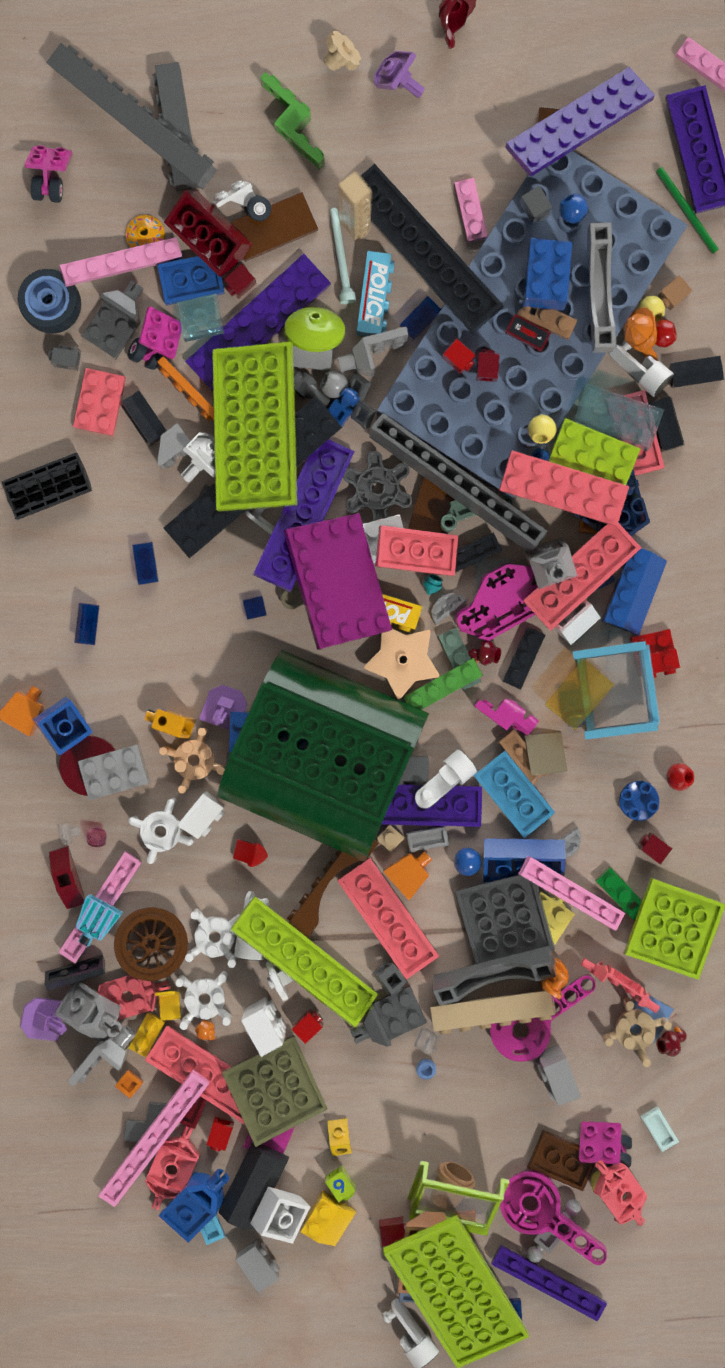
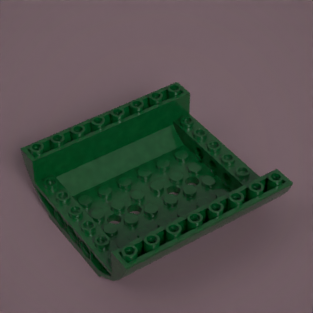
M281 650L259 688L232 749L219 785L217 797L365 862L429 713ZM283 730L288 731L290 734L289 740L287 742H280L278 739L279 732ZM300 739L308 741L309 746L306 750L302 751L297 748V742ZM339 755H343L347 759V763L343 767H338L335 764V758ZM361 763L366 767L363 775H356L354 773V766Z

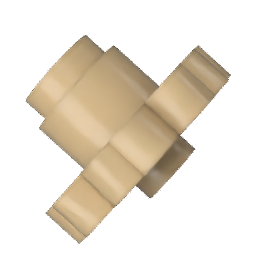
M333 31L326 40L329 50L324 58L326 65L333 71L340 69L342 66H345L350 71L355 70L361 61L359 52L354 48V44L347 36H342L339 31Z

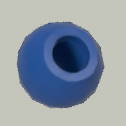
M574 193L561 201L559 211L561 217L566 222L578 223L588 213V205L581 195Z
M471 848L461 849L454 857V867L462 875H474L482 865L481 856Z

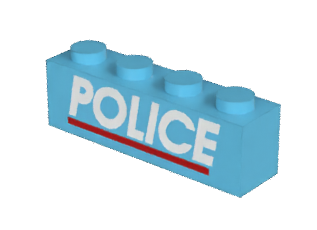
M367 251L357 336L367 337L386 331L387 321H383L384 313H388L389 301H386V294L391 293L392 281H388L389 273L394 271L395 261H391L392 254Z

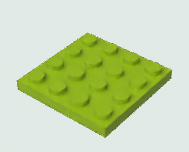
M565 418L548 462L626 485L640 448Z
M650 878L624 954L699 980L725 909V904Z

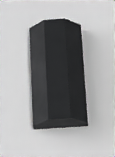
M77 452L1 481L16 520L92 491L89 477Z
M252 1141L218 1211L227 1223L242 1230L255 1229L250 1223L267 1188L276 1187L289 1160V1156L263 1144L255 1147Z

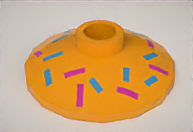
M140 215L132 219L125 233L126 241L130 248L165 240L166 236L162 223L150 215ZM143 230H147L148 234L142 236L141 232Z

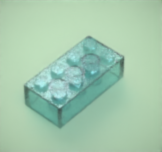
M587 383L582 392L573 421L638 447L641 450L648 451L651 449L664 409Z

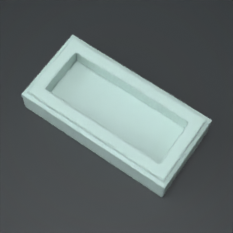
M658 1106L641 1115L642 1120L662 1152L679 1143Z

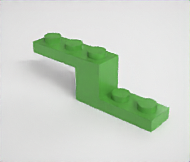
M265 72L260 77L261 86L287 108L274 122L275 131L320 170L325 165L324 153L318 147L313 148L309 144L307 137L300 133L311 120L310 108L304 102L299 103L295 99L294 93L288 88L285 90L274 75L270 76Z

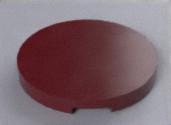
M87 736L61 755L59 770L62 780L73 792L88 796L78 761L112 752L116 749L103 738Z

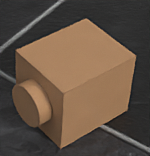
M679 275L658 294V297L663 301L665 308L671 311L693 290Z

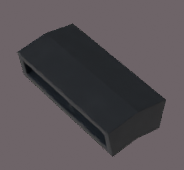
M721 356L675 362L669 366V370L674 373L671 379L672 388L724 380Z
M138 390L121 401L120 406L149 447L159 441L161 435L167 430L142 393Z
M669 396L650 402L649 408L661 453L685 446L672 397Z

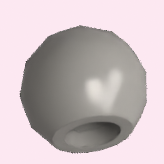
M335 370L326 372L320 384L323 394L328 398L335 399L339 398L344 389L348 387L346 376L340 371Z

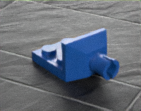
M217 1169L212 1176L206 1173L194 1172L187 1185L158 1215L188 1243L216 1216L224 1200L222 1186L229 1181V1176L225 1173L220 1178V1175L224 1172L222 1169Z

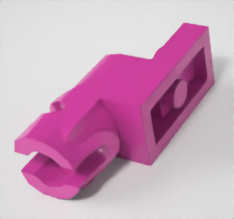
M485 699L483 701L477 700L474 704L475 708L505 730H508L512 724V728L528 736L539 722L531 714L524 718L526 710L513 700L503 699L495 711L492 709L494 706Z

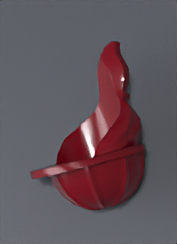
M442 0L439 4L438 15L444 29L445 42L448 45V49L455 47L454 33L458 32L465 25L468 16L476 7V0Z

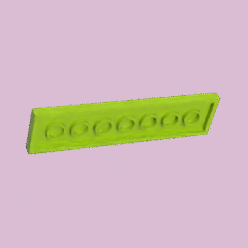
M252 897L229 929L352 1027H357L378 995L256 897Z

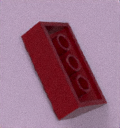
M185 190L164 221L218 276H222L242 261L253 245L206 198L195 190Z

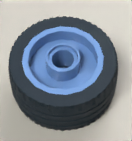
M54 269L38 270L29 274L21 283L17 297L18 306L24 319L33 328L44 333L57 334L68 330L74 325L81 312L80 293L75 285L65 287L60 271Z

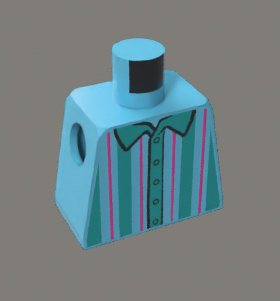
M89 894L85 898L76 924V928L83 931L78 941L88 947L93 938L101 941L122 916L123 912Z

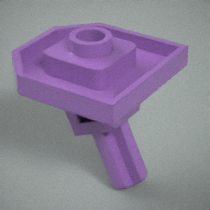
M394 51L383 60L374 74V85L379 89L388 90L404 87L415 97L419 98L424 92V87L410 77L412 74L408 71L416 55L408 51Z
M220 685L210 690L199 719L230 730V712H245L247 707L242 691L225 685Z
M35 997L23 1006L19 1026L28 1038L58 1041L59 1035H63L67 1030L65 1024L62 1023V1019L54 1014L62 1000Z

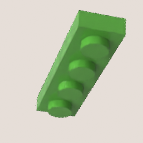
M472 658L405 695L403 698L407 704L422 710L482 677L483 673L475 659Z

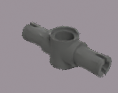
M294 369V391L302 398L313 399L317 396L326 407L331 399L318 389L315 379L304 371L297 372Z

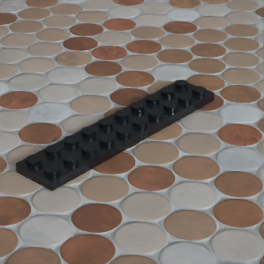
M375 163L360 176L371 190V222L472 335L504 308L500 300Z
M317 396L295 413L296 467L342 429V426ZM214 483L163 528L190 559L247 509L216 510V483Z

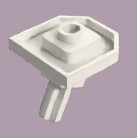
M199 432L183 449L192 458L190 465L181 474L182 478L187 482H191L203 469L212 477L216 475L215 437L211 434Z
M267 960L266 966L269 972L267 981L271 989L275 988L281 999L285 1001L289 999V991L286 985L294 980Z

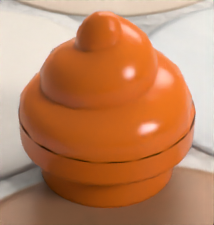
M203 1020L195 1029L197 1037L202 1040L215 1039V1025L211 1021Z

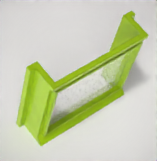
M420 1161L407 1199L411 1200L409 1219L412 1220L425 1211L444 1212L446 1219L457 1215L467 1232L487 1236L489 1227L501 1201H503L509 1180L501 1178L495 1193H487L428 1180L429 1162Z

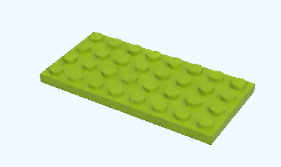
M281 342L213 349L216 510L230 511L297 505L293 343Z
M457 1215L383 1248L384 1255L456 1368L465 1366L529 1338L527 1328Z

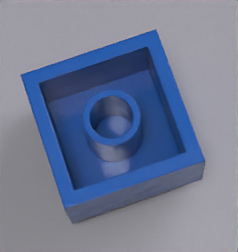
M66 696L32 719L52 749L59 756L93 733L74 703Z

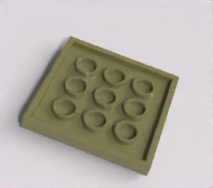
M294 1035L285 1039L282 1046L261 1057L257 1053L221 1072L255 1147L328 1109Z

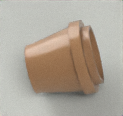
M449 1161L441 1163L437 1169V1182L474 1189L476 1184L474 1177L464 1166ZM433 1189L431 1194L432 1200L439 1207L449 1211L454 1210L465 1197L464 1195Z

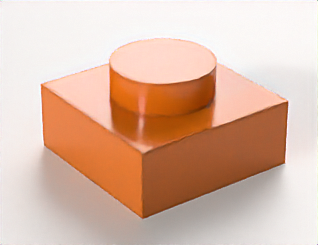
M128 1069L116 1083L115 1087L130 1099L144 1081Z

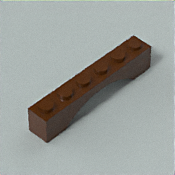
M376 838L373 842L367 859L379 844V841ZM337 850L335 853L337 858L334 862L329 861L323 869L325 874L322 878L317 877L311 885L313 890L310 894L305 893L299 901L301 906L298 910L293 909L288 915V923L308 938L319 924V905L329 882L344 868L362 860Z

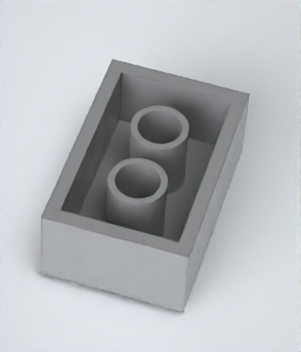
M140 744L78 761L89 801L151 782Z
M559 1044L545 1049L535 1062L551 1101L555 1100L557 1105L560 1106L581 1098L568 1061Z

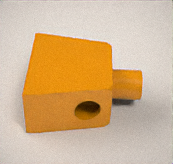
M148 709L145 715V721L153 723V729L178 738H190L196 719L165 709H157V711Z

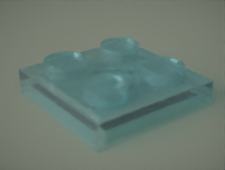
M217 294L177 302L185 342L224 334Z

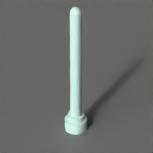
M332 208L330 215L342 283V290L339 295L341 304H352L356 302V295L353 289L350 288L338 210Z

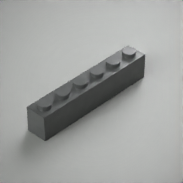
M179 62L155 65L156 73L152 75L154 86H158L159 93H156L157 105L162 107V113H159V117L169 125L167 127L168 130L172 132L175 129L184 137L182 139L184 143L188 144L191 142L193 144ZM171 165L172 173H169L170 184L175 186L176 192L199 188Z

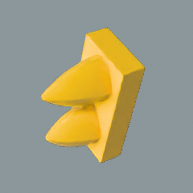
M148 1011L128 1049L146 1058L166 1021H161L160 1017Z

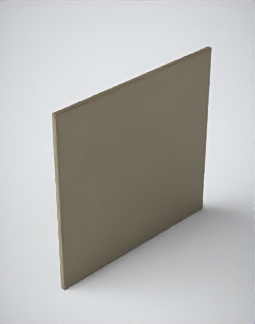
M561 732L525 736L531 775L568 771Z

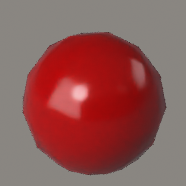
M659 320L656 322L657 340L655 345L667 348L674 344L677 340L674 323L670 320Z
M677 763L668 769L666 781L672 789L684 791L693 784L694 772L686 764Z

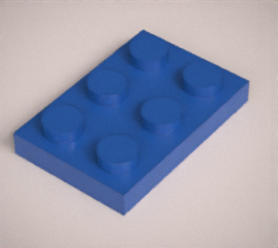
M199 256L157 264L166 306L225 294L222 276H218Z

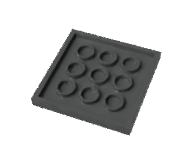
M518 874L455 891L476 964L549 946L551 951L555 950L538 885Z

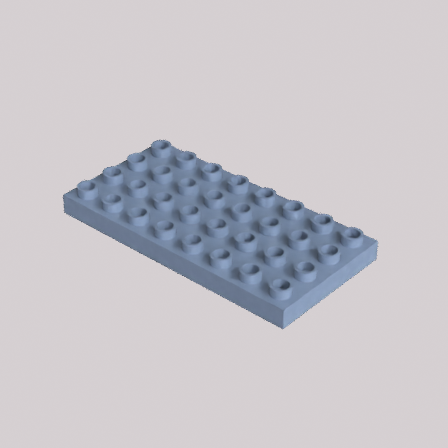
M571 151L531 177L527 175L469 266L500 300L504 308L472 335L453 312L444 305L377 409L378 416L384 413L453 464L498 493L507 494L512 499L515 495L499 491L510 452L516 451L531 456L535 449H545L549 443L539 444L528 435L529 422L538 415H547L556 423L557 430L606 354L592 353L587 245V229L590 223H611V297L616 337L688 226V224L574 151ZM540 186L552 209L547 219L542 222L537 220L532 223L521 206L520 200L523 195ZM571 194H579L587 202L588 213L578 223L566 222L561 217L559 211L560 203ZM531 238L572 242L568 300L564 311H557L576 319L577 322L569 340L551 333L542 352L505 334L514 315L518 314L519 309L523 308L527 255ZM531 308L529 313L534 316L537 310ZM456 339L475 354L473 360L475 364L468 372L464 370L461 374L442 359L443 354ZM494 350L495 353L500 354L497 382L476 381L479 352Z

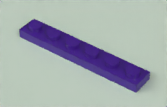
M501 1244L491 1261L493 1266L597 1322L607 1305L605 1300Z

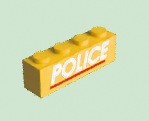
M382 594L390 623L399 625L400 630L409 633L411 629L415 630L422 606Z

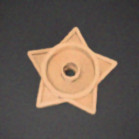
M392 629L389 632L382 633L381 650L364 666V669L387 678L397 699H401L415 681L440 676L427 655L431 631L425 630L404 635ZM401 656H406L407 662L405 664L400 663L399 658Z

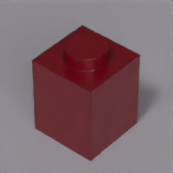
M243 264L239 265L224 279L226 284L225 290L231 296L235 295L238 299L257 284L254 276Z
M494 350L479 352L476 381L497 382L500 354L495 353Z
M650 832L648 835H643L638 847L639 850L660 865L673 849Z
M403 1216L379 1220L382 1247L404 1239L406 1223L403 1222Z

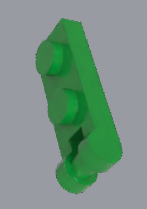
M609 867L595 881L635 922L642 900ZM634 901L637 906L631 910L628 906Z

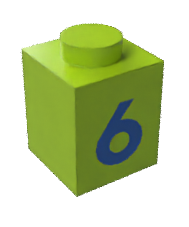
M343 1165L326 1175L325 1183L338 1202L343 1199L346 1201L354 1195L355 1184Z

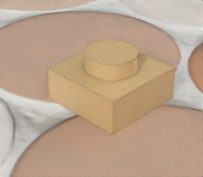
M388 825L376 839L392 852L405 837L392 825Z

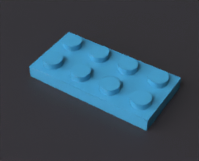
M505 750L473 775L524 838L555 814L554 810Z

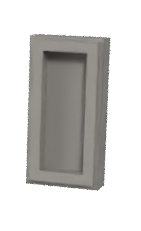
M446 826L406 832L410 853L449 846Z

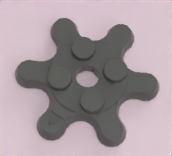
M371 451L367 456L368 467L365 471L359 472L353 468H347L343 479L347 483L353 484L356 489L355 495L346 502L348 512L356 513L361 508L367 507L373 512V521L388 517L387 509L391 505H398L402 508L411 506V495L402 492L399 487L400 481L409 475L410 469L407 464L400 463L393 469H388L382 464L381 453ZM375 483H380L383 486L382 493L375 494L372 491V486Z

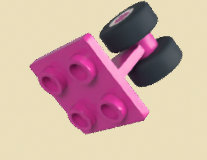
M43 145L32 147L25 161V168L43 169V176L34 175L31 180V197L33 200L42 201L44 195H49L51 202H61L63 182L59 177L51 178V170L66 171L73 155L72 150H67L63 147L52 149Z
M151 306L148 307L140 338H136L129 347V360L138 363L143 359L146 361L145 368L155 370L159 366L158 361L163 355L174 359L183 323Z
M582 1121L579 1160L586 1163H598V1161L602 1160L609 1166L622 1163L629 1168L632 1158L626 1153V1149L632 1148V1138L621 1134V1123Z

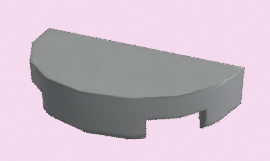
M446 593L440 596L432 608V619L435 625L440 623L467 600L462 595L455 593Z
M578 827L559 839L565 840L566 858L574 855L579 849L581 833Z

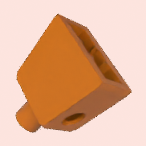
M31 686L27 695L23 692H16L1 709L0 720L27 736H33L37 726L32 719L41 714L45 707L37 701L42 691L35 686Z
M425 851L417 858L408 853L385 867L383 872L401 893L410 900L428 878L429 873L424 867L432 859Z

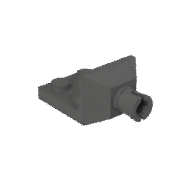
M132 280L128 282L129 284L123 292L116 290L100 295L104 303L82 335L84 339L114 359L118 358L140 325L136 299L144 289Z
M409 985L395 995H387L373 1002L366 1012L364 1023L354 1029H350V1032L356 1044L371 1038L372 1042L389 1047L391 1046V1039L426 1024L427 1020Z

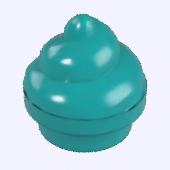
M429 573L427 577H424L423 586L427 595L436 593L442 588L443 579L440 576Z

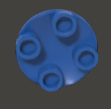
M634 781L622 789L619 797L620 808L632 820H647L659 809V795L650 783Z

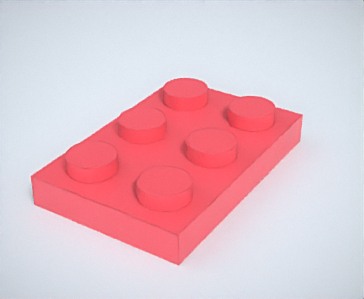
M86 368L73 427L114 437L126 377Z

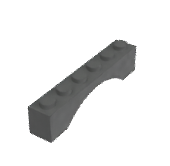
M546 946L436 974L433 978V992L441 1006L457 1002L475 989L492 982L518 978L537 982L556 977L555 959L550 947Z

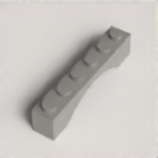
M590 223L587 229L591 348L592 353L613 352L616 348V331L611 297L612 228L611 223Z

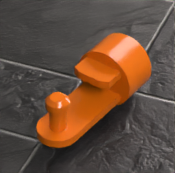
M554 957L556 977L539 982L549 994L557 999H561V989L567 984L569 975L563 961Z

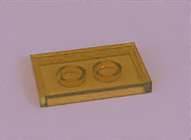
M583 658L544 705L576 731L615 684Z

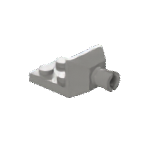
M407 327L362 338L352 349V353L337 357L341 373L357 369V373L374 377L375 367L371 352L373 354H380L385 352L386 348L399 349L404 347L408 340Z
M561 537L540 544L532 555L523 550L525 559L531 565L538 589L578 576L569 547Z
M82 981L72 984L54 1013L78 1032L98 1042L107 1035L116 1037L119 1033L114 1028L119 1031L122 1029L121 1023L117 1021L121 1006L103 997Z
M124 1025L116 1037L106 1036L97 1043L67 1082L73 1087L77 1082L82 1083L92 1070L90 1066L94 1068L102 1058L119 1071L127 1059L128 1044L136 1036L135 1032Z

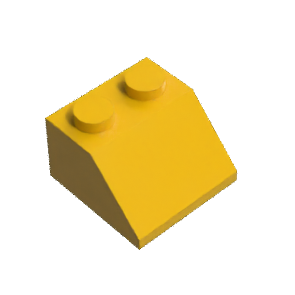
M322 1190L303 1221L301 1233L317 1243L336 1246L356 1214V1210L341 1201L338 1202L335 1197Z

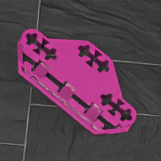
M503 563L485 573L480 579L481 585L472 604L459 610L455 615L454 620L459 630L489 641L534 616L535 614L527 605L522 610L518 603L520 601L523 604V600L538 587L537 584L531 583L534 576L532 568L530 566ZM506 568L512 570L510 572V577L506 575L500 577V579L504 580L503 582L497 579L492 582V587L486 585L489 582L488 578H491L493 580L498 578V576L495 575V573L498 572L499 575H503L506 573ZM481 605L487 607L484 609V614L478 612ZM471 609H472L473 612L476 613V614H474V615H475L476 617H478L476 620H475V618H474L473 616H471V615H473V614H472L471 612H469ZM509 611L512 612V614L499 620V624L493 616L495 615L498 618ZM463 615L469 617L466 624L460 622L463 620ZM485 624L488 626L481 633L475 632L476 629Z

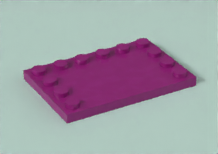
M359 513L290 528L284 531L317 650L392 630Z

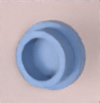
M429 1059L419 1061L416 1066L417 1075L425 1080L431 1079L436 1073L434 1062Z

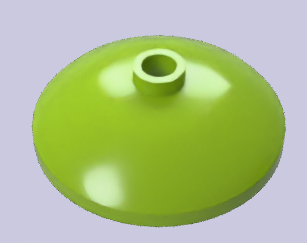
M306 307L295 311L287 318L284 331L288 341L292 342L295 347L309 352H324L337 347L343 341L345 325L338 315L328 309Z

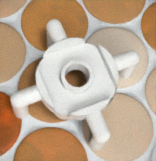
M174 797L167 801L164 811L153 812L143 821L139 820L138 816H132L128 819L130 825L140 828L141 838L146 847L150 849L146 859L148 864H153L157 860V852L170 850L178 842L188 846L195 842L194 836L187 837L181 835V828L177 826L179 820L171 814L174 805L177 804V799ZM157 826H163L166 829L164 837L156 835L155 829Z
M194 909L191 913V918L197 919L200 924L194 935L196 946L187 953L185 960L191 962L201 952L211 958L224 955L228 959V966L230 968L235 967L237 958L230 950L235 941V934L229 929L240 914H237L228 921L225 918L216 916L206 918L199 909ZM212 931L219 932L221 936L219 941L214 942L210 939L209 935Z
M222 971L215 980L202 978L191 982L183 975L178 977L175 982L176 986L187 988L184 1003L189 1011L180 1023L182 1030L187 1029L194 1017L208 1020L217 1014L223 1018V1025L228 1026L230 1024L232 1015L223 1008L225 994L221 986L228 977L226 971ZM202 993H207L211 1000L209 1003H202L199 996Z

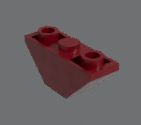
M69 846L50 851L51 875L57 894L66 909L83 905L85 895Z

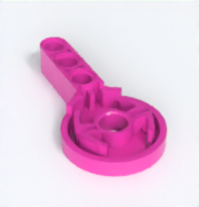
M589 974L582 975L561 990V999L553 996L554 1002L559 1004V1011L552 1015L550 1020L540 1021L539 1017L531 1018L532 1022L525 1023L529 1029L528 1035L525 1037H518L514 1034L513 1027L519 1020L511 1021V1025L499 1026V1023L498 1025L497 1023L491 1024L490 1035L495 1048L504 1057L518 1062L529 1061L541 1055L550 1041L552 1020L591 994L596 988L595 978ZM583 979H590L593 983L592 988L584 989L581 986V981ZM568 990L574 991L576 999L573 1001L567 1000L565 992Z
M528 1170L516 1173L508 1179L509 1185L504 1193L500 1208L504 1219L513 1229L530 1235L551 1232L594 1265L605 1263L607 1259L606 1246L562 1213L558 1188L549 1177ZM526 1196H533L537 1199L538 1206L534 1210H527L523 1206L522 1200ZM566 1224L569 1227V1231L563 1233L558 1229V1226ZM582 1236L587 1242L584 1245H579L575 1239ZM595 1249H600L604 1254L602 1257L597 1258L593 1256L592 1252Z

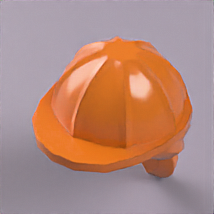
M648 308L636 309L631 313L623 327L624 339L632 348L642 352L645 358L651 356L657 361V354L652 349L657 340L654 314Z

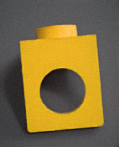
M179 991L155 993V996H159L160 1020L181 1019Z
M347 1118L328 1121L332 1156L352 1154Z

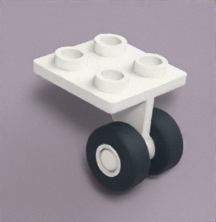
M237 181L231 185L232 189L230 191L224 192L223 190L214 196L215 200L212 201L213 206L217 208L229 201L244 206L245 213L255 221H264L271 214V204L268 199L255 195L251 183L246 181Z

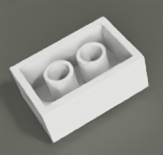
M267 996L246 1007L241 1019L261 1057L283 1045L285 1029L287 1028L282 1017L278 1018L274 1002L272 1000L269 1001Z

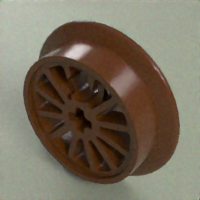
M146 907L129 914L119 925L114 938L115 956L122 969L130 976L144 981H156L173 974L183 963L188 949L187 933L182 922L173 913L158 907ZM154 921L152 934L149 935L145 923ZM157 923L164 924L165 927L155 936ZM140 924L144 927L145 937L135 930ZM169 928L173 935L160 940L159 938ZM134 932L142 939V942L129 940L130 934ZM171 939L176 941L174 947L161 945V943ZM147 941H156L155 948L152 949L151 947H149L147 949ZM128 943H129V944H136V945H134V946L131 947L130 951H128V949H127V944H128ZM137 948L144 950V956L141 959L133 957V953ZM160 949L174 950V954L169 958ZM157 953L162 955L168 962L160 966ZM151 955H154L157 968L149 969ZM147 959L145 968L138 966L139 963H143Z

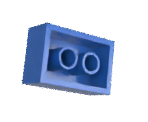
M531 238L527 255L523 307L564 311L568 300L572 242Z

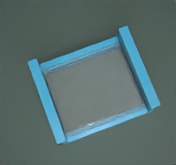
M646 641L573 651V658L577 659L587 726V731H584L585 740L658 731L660 718L649 645H646Z

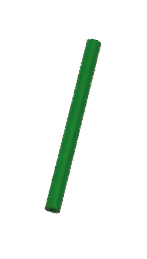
M663 167L659 168L656 173L711 253L714 254L719 248Z

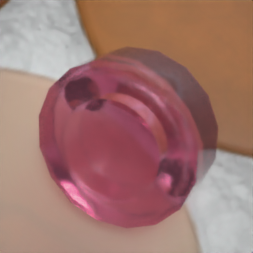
M98 827L90 829L86 834L87 844L92 847L104 846L107 840L105 830Z

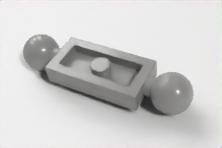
M570 1199L566 1202L565 1211H562V1213L575 1222L570 1217L580 1213L581 1204L575 1199ZM560 1224L558 1229L566 1233L569 1227L566 1224ZM551 1232L537 1234L534 1237L537 1246H531L528 1249V1259L532 1262H539L543 1257V1250L550 1254L560 1239Z

